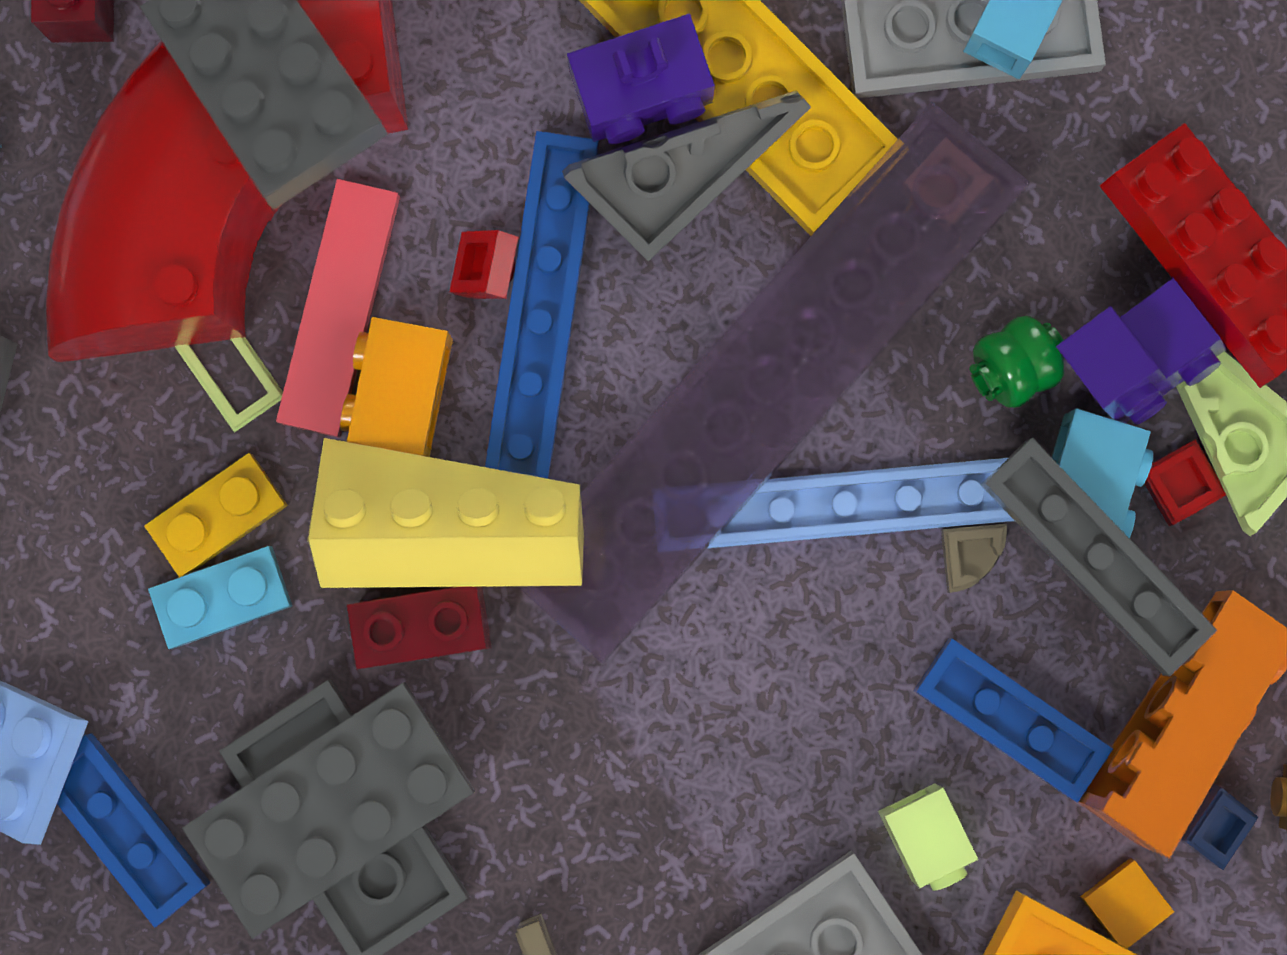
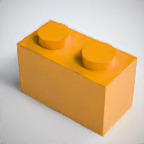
M376 317L371 318L369 333L359 332L354 348L353 369L361 370L356 395H346L341 413L340 430L348 432L347 442L430 457L453 342L448 331Z

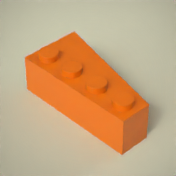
M1233 590L1216 591L1201 614L1218 631L1171 676H1163L1162 674L1158 676L1112 744V752L1078 801L1084 808L1137 845L1169 859L1240 735L1253 720L1257 706L1269 685L1274 684L1287 670V627Z

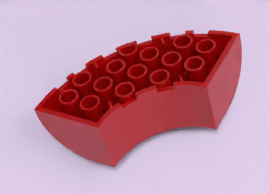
M297 0L377 115L387 133L408 130L392 0ZM162 40L129 75L101 115L77 161L61 205L50 254L46 297L48 356L57 362L164 349L177 345H194L231 340V338L238 337L246 338L245 299L250 269L254 259L253 255L268 221H271L279 207L273 210L265 200Z

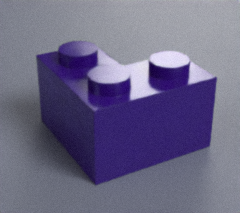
M1174 278L1121 317L1117 315L1111 306L1056 346L1100 406L1114 420L1126 423L1131 419L1134 425L1141 424L1159 412L1167 403L1163 395L1181 382L1185 381L1188 386H1193L1213 373L1221 364L1217 356L1226 351L1222 339Z

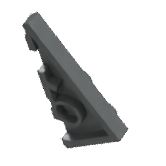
M796 90L569 164L562 173L564 178L649 262L796 123L811 106Z

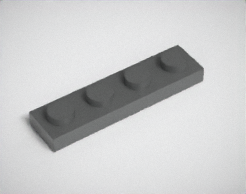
M1033 438L1027 440L981 484L994 500L1163 676H1171L1218 631Z

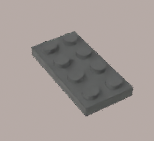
M148 0L140 6L273 210L388 135L377 115L297 0Z
M327 680L219 752L243 788L353 716L354 713L333 680ZM424 825L315 897L313 901L348 955H383L468 899L470 895Z
M404 682L182 827L246 931L253 939L473 794L475 789L406 682Z

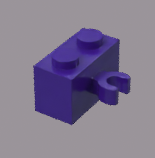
M690 13L567 53L569 73L593 142L607 138L609 144L626 142L645 132L644 125L668 118L670 124L687 122L702 115L706 111L704 106L713 103L715 85Z

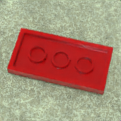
M1183 123L1115 172L1100 185V188L1169 275L1183 289L1257 386L1261 388L1287 369V248L1276 238L1252 208L1247 197L1228 178L1210 155L1207 147Z

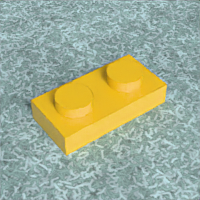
M248 453L148 522L144 527L180 578L194 572L288 505L253 454Z

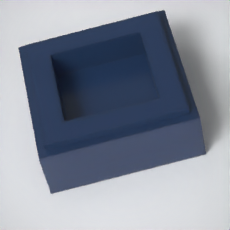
M1213 783L1182 836L1181 841L1207 861L1224 870L1257 821L1258 816L1223 788Z

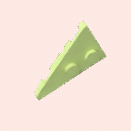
M1224 351L1217 356L1221 364L1213 373L1193 386H1188L1183 381L1176 387L1242 530L1249 536L1257 533L1287 498V402L1267 385L1259 388L1242 365Z

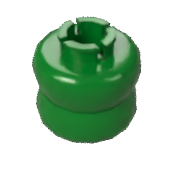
M1031 316L1014 318L1001 332L982 336L975 343L973 348L975 364L970 365L969 368L972 373V381L983 397L985 396L988 401L996 399L1005 407H1020L1028 402L1036 392L1051 389L1062 380L1065 373L1063 362L1065 358L1056 346L1064 340L1057 329L1051 327L1050 323L1041 324Z

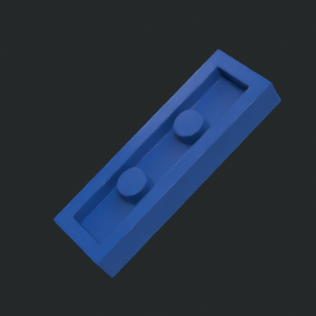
M948 638L913 690L919 696L1077 803L1113 750L1103 741L951 638Z
M93 733L85 734L81 739L57 805L155 928L183 907L211 882Z

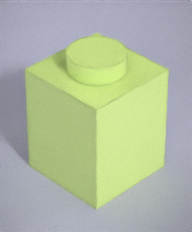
M935 783L878 811L911 881L919 888L930 884L933 891L946 888L967 876L964 866L979 860L944 788Z

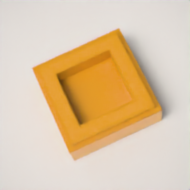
M1129 858L1080 896L1112 940L1127 949L1174 913L1151 880L1132 858Z

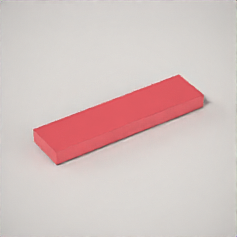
M337 179L276 419L277 423L333 437H341L340 420L346 395L352 393L357 369H353L354 348L359 332H367L400 200L397 192Z

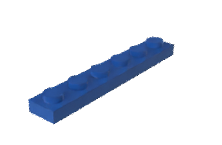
M536 131L485 462L486 468L549 479L590 210V203L564 178L562 171L569 164L598 155L599 141L593 142L590 138Z

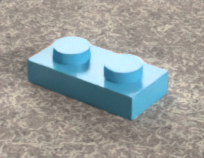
M271 546L148 589L168 649L180 647L292 607Z

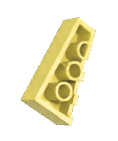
M324 438L308 537L321 588L582 586L584 528L579 484Z

